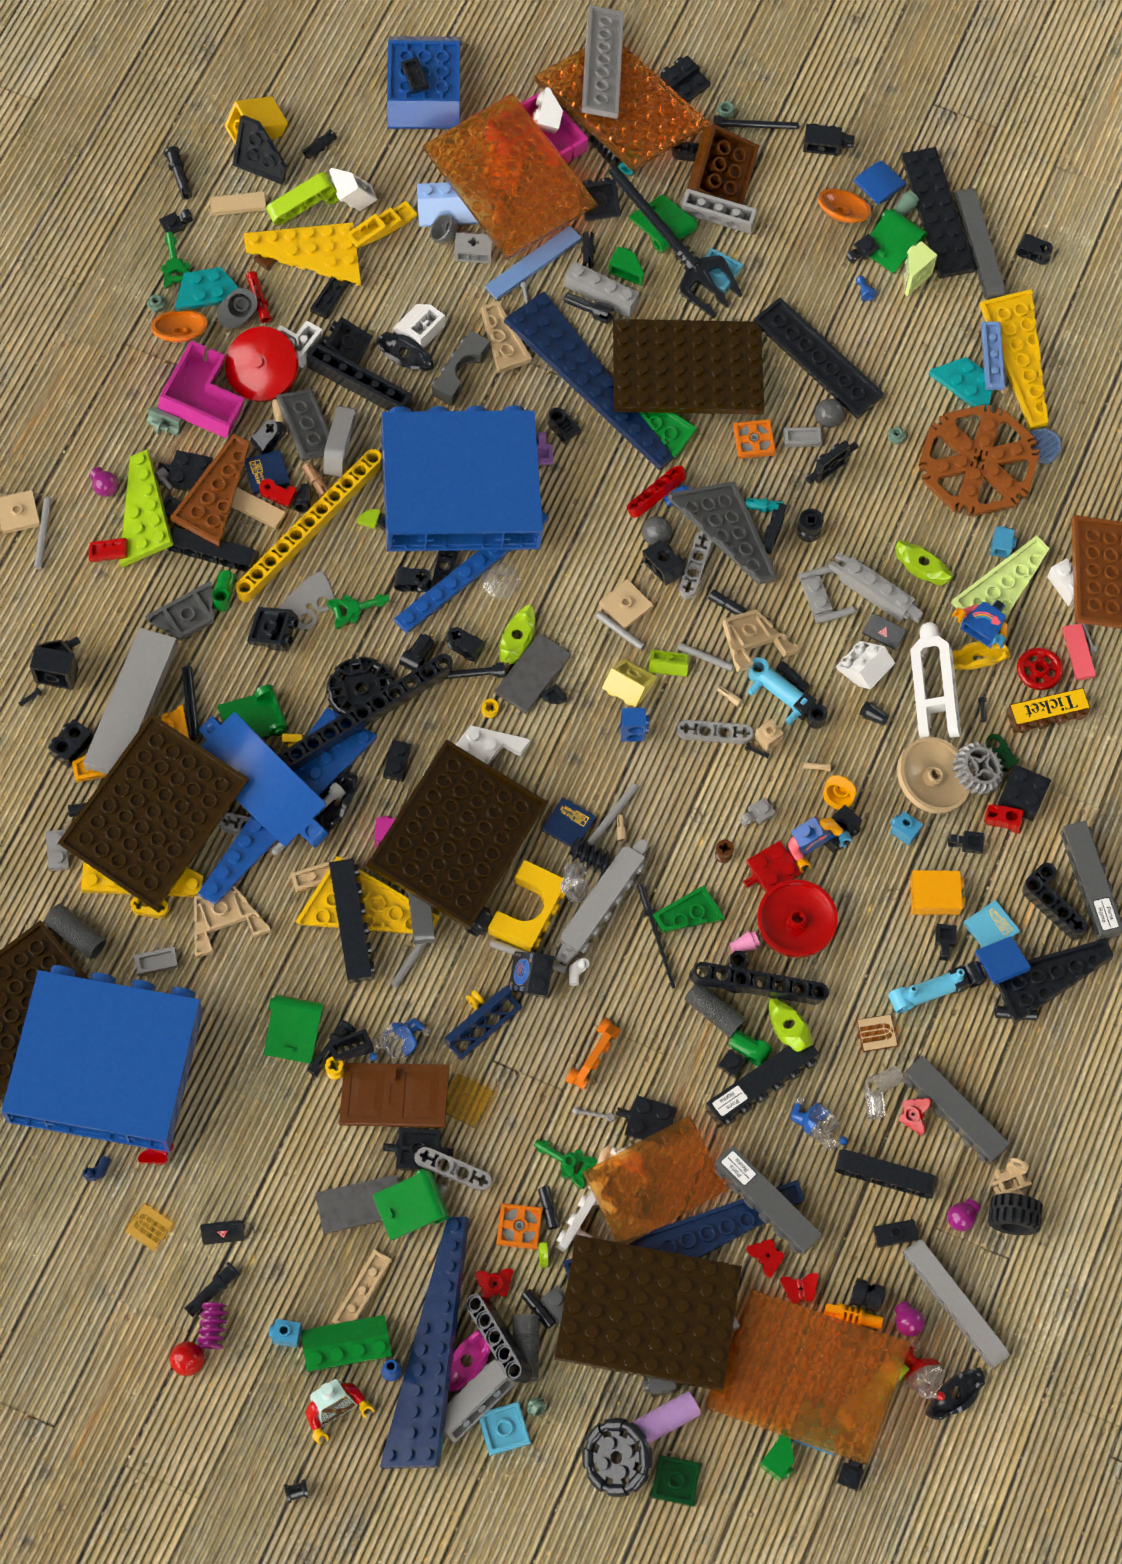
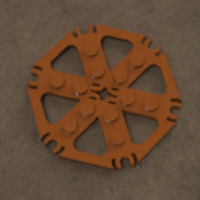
M985 405L944 413L943 416L939 417V421L942 424L938 425L933 422L932 427L930 425L918 465L919 471H926L927 474H923L921 479L950 509L955 511V507L958 505V514H960L962 508L968 510L967 516H970L972 509H974L972 517L1015 508L1020 503L1017 496L1026 499L1030 491L1040 456L1039 449L1032 450L1031 447L1036 446L1037 441L1033 435L1004 409L1001 416V408L999 407L996 413H992L990 411L991 405L987 406L986 412H984ZM972 415L980 417L981 421L975 442L955 424L957 419ZM1001 423H1007L1021 436V439L1017 442L993 447ZM939 437L958 455L932 459L930 451L934 439ZM980 453H982V455H981L982 461H981L980 464L978 465V468H976V466H977V463H976L977 460H976V459H978V457L980 456ZM1025 460L1029 463L1026 477L1022 482L1016 481L1001 467ZM965 474L960 493L957 496H951L938 484L939 479ZM983 479L1004 498L1000 501L981 504L978 501V496Z

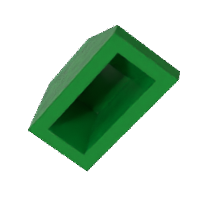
M617 246L609 262L608 273L642 286L644 272L635 253L627 248Z
M787 1429L783 1431L759 1465L760 1468L779 1482L783 1477L787 1480L794 1471L791 1467L794 1463L790 1432Z

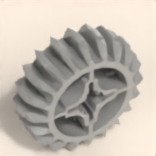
M979 742L969 743L965 747L960 748L952 762L955 765L952 771L957 773L954 778H959L960 780L958 785L963 784L965 786L964 790L970 789L971 794L977 792L978 795L988 794L995 790L1001 783V778L1004 775L1002 772L1004 766L1000 765L1002 759L996 757L998 752L993 753L992 747L986 748L985 743L980 745Z

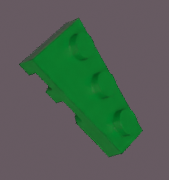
M640 412L641 416L674 456L675 460L697 431L695 426L675 413Z
M704 885L653 914V918L662 933L725 920V917Z

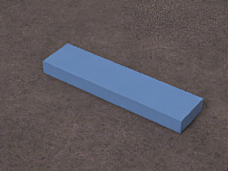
M982 322L981 334L986 390H1004L1005 376L1000 322Z

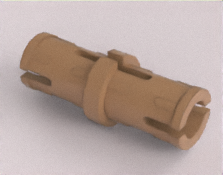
M308 462V464L306 463L302 466V469L309 478V484L312 487L314 486L321 498L329 489L323 481L324 477L318 473L313 462Z

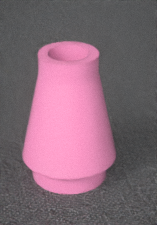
M748 931L734 942L729 943L732 952L756 950V947L761 946L755 931Z

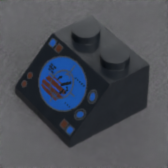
M515 951L508 986L511 992L548 998L555 960L554 956Z

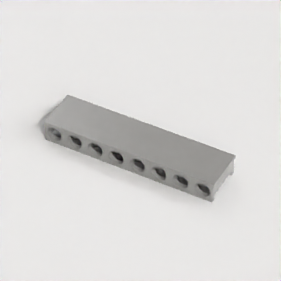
M139 627L83 761L86 770L90 771L91 769L108 774L150 716L176 653V638Z

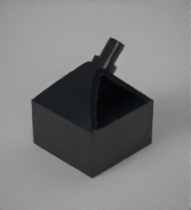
M77 636L69 641H49L35 647L30 664V670L35 683L73 690L79 671L75 655L72 652L73 647L81 643Z

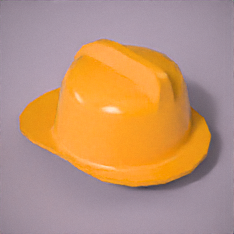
M839 775L829 777L823 790V797L826 803L837 810L841 809L844 805L849 808L856 795V788L849 778Z

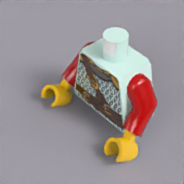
M338 1379L325 1383L318 1390L314 1391L310 1395L311 1402L305 1411L311 1430H314L312 1437L318 1445H320L319 1439L322 1436L327 1442L329 1440L328 1435L320 1427L325 1426L353 1409L357 1404H359V1410L363 1417L367 1418L364 1412L366 1409H371L374 1413L371 1403L364 1401L365 1397L355 1384L341 1383Z

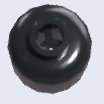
M484 906L470 930L467 928L465 930L473 936L485 935L493 919L490 909Z

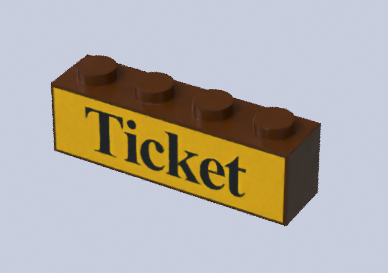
M1083 687L1009 704L1006 713L1013 733H1026L1037 727L1038 729H1043L1050 724L1057 723L1060 725L1072 719L1082 720L1086 718L1091 707Z

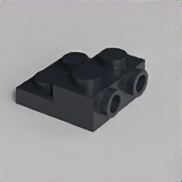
M688 55L684 58L678 57L672 67L666 66L661 71L660 84L683 106L709 88L711 84L699 72V66Z
M610 177L601 178L599 182L585 180L582 181V184H579L578 189L585 222L621 217L617 186L614 179L611 180Z
M341 316L338 321H333L329 327L330 335H325L320 345L358 364L373 336Z
M258 607L247 642L250 645L267 646L270 650L287 651L288 646L293 644V631L299 626L298 616L289 609Z

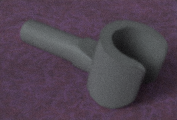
M160 468L156 471L157 481L159 483L163 482L169 490H172L173 486L166 479L169 477L166 469Z

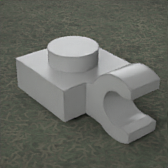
M764 797L748 807L749 812L741 816L740 822L743 827L753 821L760 825L775 816L776 812Z

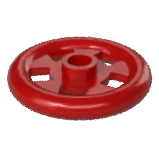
M1036 647L1025 651L1020 656L1017 662V673L1020 680L1026 686L1035 690H1048L1056 686L1061 680L1063 665L1060 658L1054 652L1046 648ZM1035 656L1037 660L1031 663L1029 658ZM1045 657L1052 661L1049 665L1043 660ZM1024 668H1030L1031 674L1026 675ZM1036 668H1041L1043 671H1037ZM1050 670L1055 671L1053 678L1048 676ZM1035 677L1043 678V683L1035 682Z

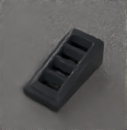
M366 1029L327 1044L335 1062L374 1052L373 1044ZM344 1046H348L349 1050L345 1051ZM340 1047L342 1053L338 1054L336 1048Z

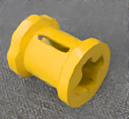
M333 1057L328 1058L325 1064L327 1076L332 1080L340 1079L344 1072L342 1060L335 1062ZM331 1066L338 1067V1070L331 1069Z

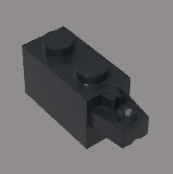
M806 124L803 152L839 156L840 149L854 147L855 136L842 132L841 127Z

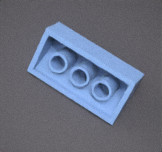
M490 180L417 184L419 227L432 226L433 222L443 214H449L454 217L457 225L492 223Z

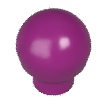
M101 467L91 471L90 478L92 479V487L96 494L101 497H109L116 493L119 486L116 475L110 471H104Z
M970 1198L964 1203H956L950 1207L947 1214L949 1225L961 1232L971 1229L976 1222V1214L980 1211V1207Z
M907 1301L895 1307L898 1331L907 1337L919 1335L925 1326L923 1314L918 1309L911 1307Z

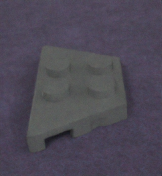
M208 581L146 615V621L180 641L214 623L211 582Z

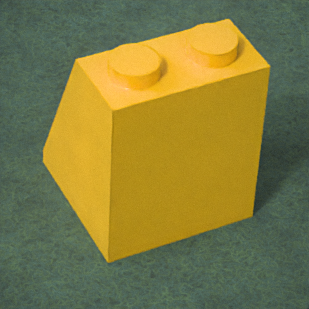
M270 96L235 101L224 126L236 145L239 121L242 115L260 121L271 140L283 136L288 122L274 98Z

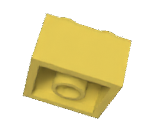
M623 659L611 668L602 688L611 696L624 700L627 705L636 707L644 700L655 683L657 676Z

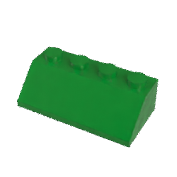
M385 1315L301 1330L308 1373L392 1357Z

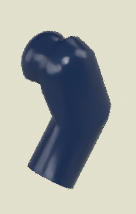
M102 1156L97 1167H87L83 1170V1177L87 1181L103 1178L111 1159Z

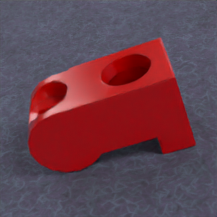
M264 479L259 485L260 494L264 498L288 509L297 492L295 487L289 485L286 490L275 485L271 479Z
M988 805L984 823L993 827L1010 829L1011 832L1019 834L1023 810L1001 805Z

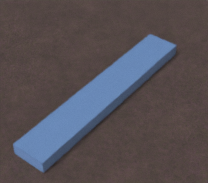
M569 225L486 284L485 289L498 301L519 286L521 282L526 281L578 244L582 237Z

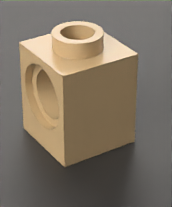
M770 719L756 729L754 739L767 753L782 742L784 733Z

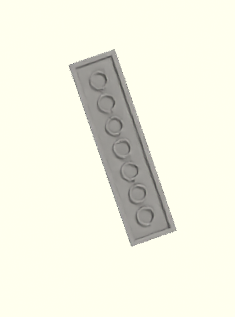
M589 5L581 111L583 113L614 119L618 117L623 11Z

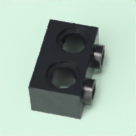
M73 718L70 723L68 722L63 726L58 737H54L50 741L48 747L50 755L69 768L72 762L92 742V731ZM74 733H80L78 737H71ZM62 747L68 748L64 752H59V749Z

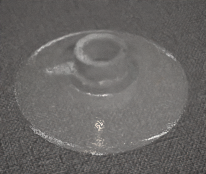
M497 563L483 573L482 586L486 593L494 598H508L519 589L520 576L511 565ZM503 576L504 579L499 580L498 577Z

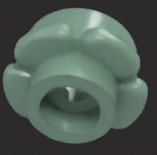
M724 101L718 106L717 112L722 117L731 118L734 115L735 108L731 102Z
M151 295L147 301V306L153 312H160L165 306V299L161 295Z
M898 426L890 428L887 432L888 439L892 444H900L906 437L905 431Z
M535 1397L531 1399L527 1405V1412L534 1417L540 1416L547 1408L544 1398L539 1399Z

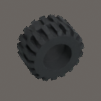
M1003 1193L994 1195L990 1201L988 1224L997 1231L1012 1235H1032L1038 1233L1041 1228L1043 1204L1030 1196L1022 1194Z

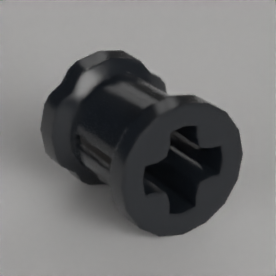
M305 1479L301 1480L300 1483L292 1485L284 1484L288 1503L303 1497L309 1498Z

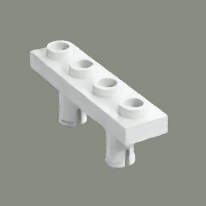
M601 1174L598 1178L594 1177L588 1186L591 1189L587 1196H582L577 1204L580 1207L578 1212H573L567 1221L569 1227L566 1231L562 1230L556 1241L559 1242L556 1247L557 1249L564 1252L571 1241L575 1240L576 1235L594 1238L581 1229V1224L592 1206L597 1205L609 1214L614 1211L617 1203L602 1194V1189L609 1178Z

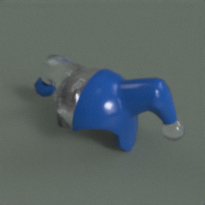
M412 1018L405 1023L394 1022L387 1025L381 1035L371 1040L374 1052L369 1055L370 1060L376 1061L378 1059L377 1051L380 1048H384L393 1059H402L409 1056L417 1046L413 1033L415 1031H422L424 1036H429L431 1034L430 1028L425 1027L416 1018Z
M802 1096L796 1098V1104L792 1109L790 1119L796 1124L803 1126L808 1136L817 1139L827 1150H833L840 1145H847L848 1139L844 1136L839 1140L832 1139V1133L839 1126L840 1122L827 1108L817 1102L807 1112H801L804 1098Z

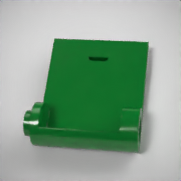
M662 194L649 203L680 241L697 230L698 223L696 219L688 215L665 195ZM640 210L628 216L633 223L651 237L652 244L659 253L670 248V245Z
M893 208L886 209L881 215L880 222L870 233V236L880 249L869 258L895 274L908 257L907 252L910 247L916 246L921 241L923 242L927 232Z
M264 685L257 688L252 696L217 705L223 723L235 712L261 739L274 735L282 736L288 729V724L273 685Z
M276 994L274 998L270 999L269 1010L272 1011L263 1055L312 1064L319 1023H321L324 1011V1003Z
M427 1169L418 1170L415 1172V1176L373 1194L390 1241L428 1224L436 1225L450 1218L433 1173L430 1170L427 1171Z

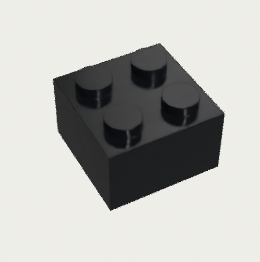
M1015 764L997 805L1023 810L1022 817L1034 821L1051 779Z

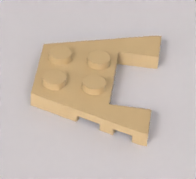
M756 609L726 618L722 623L737 672L750 669L754 665V662L746 652L747 650L772 642L783 657L796 654L800 650L797 644L793 645L787 640L788 637L784 633L777 632L773 628L774 625Z
M235 886L217 905L210 903L199 895L194 896L196 959L214 953L207 934L247 920L253 938L271 932L267 923L261 919L260 915L250 906Z

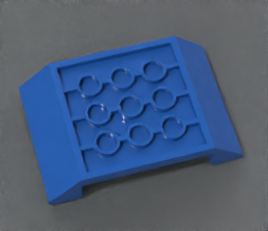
M389 36L387 80L388 129H460V37ZM418 57L429 84V90L412 94L400 62Z

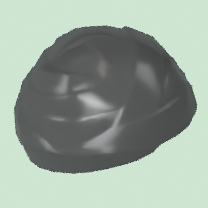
M443 214L433 222L430 236L436 243H448L454 239L457 233V223L454 217L449 214Z
M825 399L816 406L814 414L816 421L820 425L832 428L842 423L845 411L839 401Z
M652 516L645 521L642 527V536L650 545L659 540L666 544L672 536L671 524L663 517Z

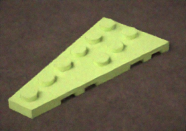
M1035 536L955 597L951 604L955 608L964 609L975 604L980 605L982 602L992 606L996 600H999L1005 605L1002 613L1007 618L1050 548L1038 536Z

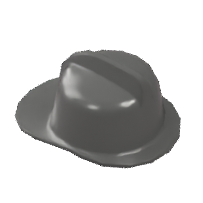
M238 288L231 292L218 306L217 318L219 322L227 328H237L242 325L257 308L256 296L252 291L245 288Z

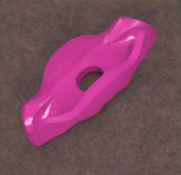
M480 1330L466 1338L453 1353L449 1392L462 1389L485 1366L491 1349ZM465 1354L470 1355L472 1358L471 1365L468 1367H464L461 1364V1357Z

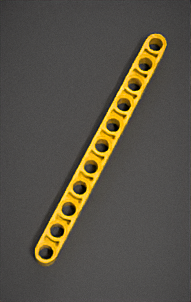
M368 450L237 582L236 591L240 601H251L372 479L382 467V456L378 450ZM363 472V473H365V474H363V475H358L357 473ZM345 485H351L352 487H350V488H345L344 486H345ZM332 498H339V500H337V501H333V500H331V499H332ZM322 510L326 511V513L320 514L318 512ZM309 523L314 524V525L311 526V527H307V526H306V525L309 524ZM296 536L301 537L298 540L293 539ZM283 549L288 550L286 553L280 552ZM270 562L275 563L273 566H268L267 564ZM257 575L262 576L260 579H255L254 577ZM245 588L249 589L248 592H242L241 590Z

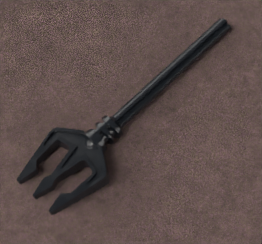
M612 166L608 173L675 251V258L677 260L681 259L680 264H685L684 269L686 271L680 285V294L715 319L716 315L710 304L701 303L690 289L695 283H700L715 295L716 301L729 308L724 294L718 291L709 274L710 271L719 268L731 282L730 290L737 296L742 297V292L723 256L693 257L694 251L689 252V245L684 246L618 166Z

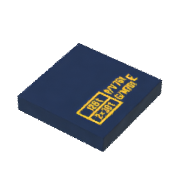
M280 450L246 458L245 467L253 494L260 493L259 485L264 479H271L275 485L280 487L290 485Z
M562 797L542 827V832L571 847L578 837L581 838V841L596 820V816Z

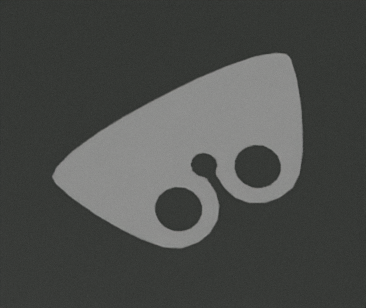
M319 571L307 578L278 608L292 610L298 616L299 626L297 629H309L317 621L315 612L306 608L307 603H311L312 607L319 612L329 610L327 606L321 608L317 605V600L320 597H326L328 600L334 599L330 584L324 573ZM305 613L310 614L313 618L310 624H303L300 621L301 615Z

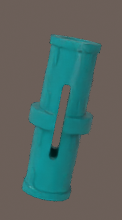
M746 497L745 505L747 509L760 510L766 513V511L773 512L774 509H778L779 504H784V501Z

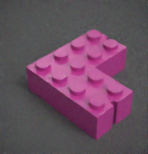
M540 92L487 122L486 136L495 147L498 146V150L507 161L535 144L543 150L557 168L570 162L571 157L575 159L587 152L588 138L564 110L559 129L554 134L542 131L539 127L533 128L532 117L536 109H538L536 100Z
M191 340L160 395L158 409L227 439L234 427V423H236L242 412L245 398L214 385L223 369L225 355L209 349L207 361H204L206 347Z

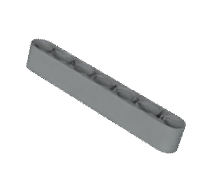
M919 1239L905 1249L903 1255L985 1363L991 1369H994L1010 1357L1006 1347L927 1245Z

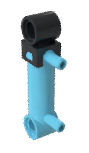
M758 657L752 660L754 665L748 670V677L755 683L747 690L749 695L753 696L763 686L793 709L792 713L785 719L787 725H791L797 718L803 721L807 716L806 721L811 728L819 729L824 726L828 714L827 708L824 705L816 704L814 697L807 692L803 693L769 667L765 659ZM760 668L762 672H756L754 669ZM818 714L821 718H815L813 715Z
M974 961L963 967L959 966L951 969L944 975L910 987L897 988L891 991L888 996L896 1014H900L912 1009L916 1005L947 994H957L966 991L968 988L977 987L985 983L987 979L979 961Z

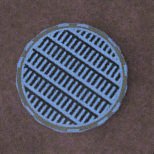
M1045 428L1030 431V434L1037 441L1036 446L1031 447V449H1039L1038 463L1049 464L1055 461L1062 447L1058 435Z

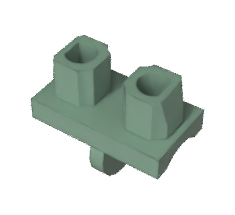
M158 406L155 408L149 407L147 423L155 427V433L160 434L163 430L176 436L180 433L181 418L158 409Z

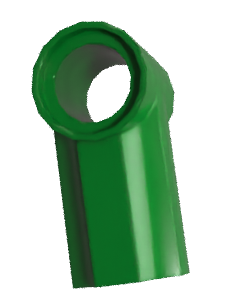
M223 570L219 572L216 587L212 593L213 606L220 612L228 610L231 606L230 599L236 579V574H233L231 571Z
M739 1030L735 1032L728 1045L745 1055L747 1060L756 1066L764 1063L772 1051L771 1046L764 1041L754 1040Z

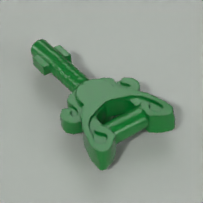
M167 232L165 237V245L168 246L170 260L166 261V265L161 266V272L165 274L164 289L169 288L172 283H181L184 273L190 270L188 262L184 263L182 259L177 258L175 246L177 245V240L173 232ZM177 273H182V274H183V275L171 276V274H177Z
M382 594L375 595L374 599L358 603L357 600L345 595L343 600L330 599L326 602V605L334 611L336 617L334 627L335 630H338L349 622L356 624L358 617L361 615V610L373 606H378L379 608L385 606V603L390 601L388 595L382 596ZM340 607L345 608L347 611L346 616L343 617Z
M537 1139L533 1145L538 1148L537 1151L543 1155L546 1153L561 1162L562 1178H570L579 1189H583L585 1176L590 1168L592 1169L597 1164L598 1160L583 1156V1152L579 1149L575 1150L574 1153L569 1152L564 1155L550 1147L551 1144L549 1142ZM579 1163H583L579 1172L575 1174V1166H577Z

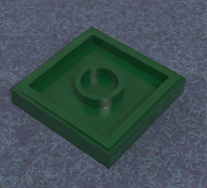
M659 1455L651 1499L693 1507L701 1463Z

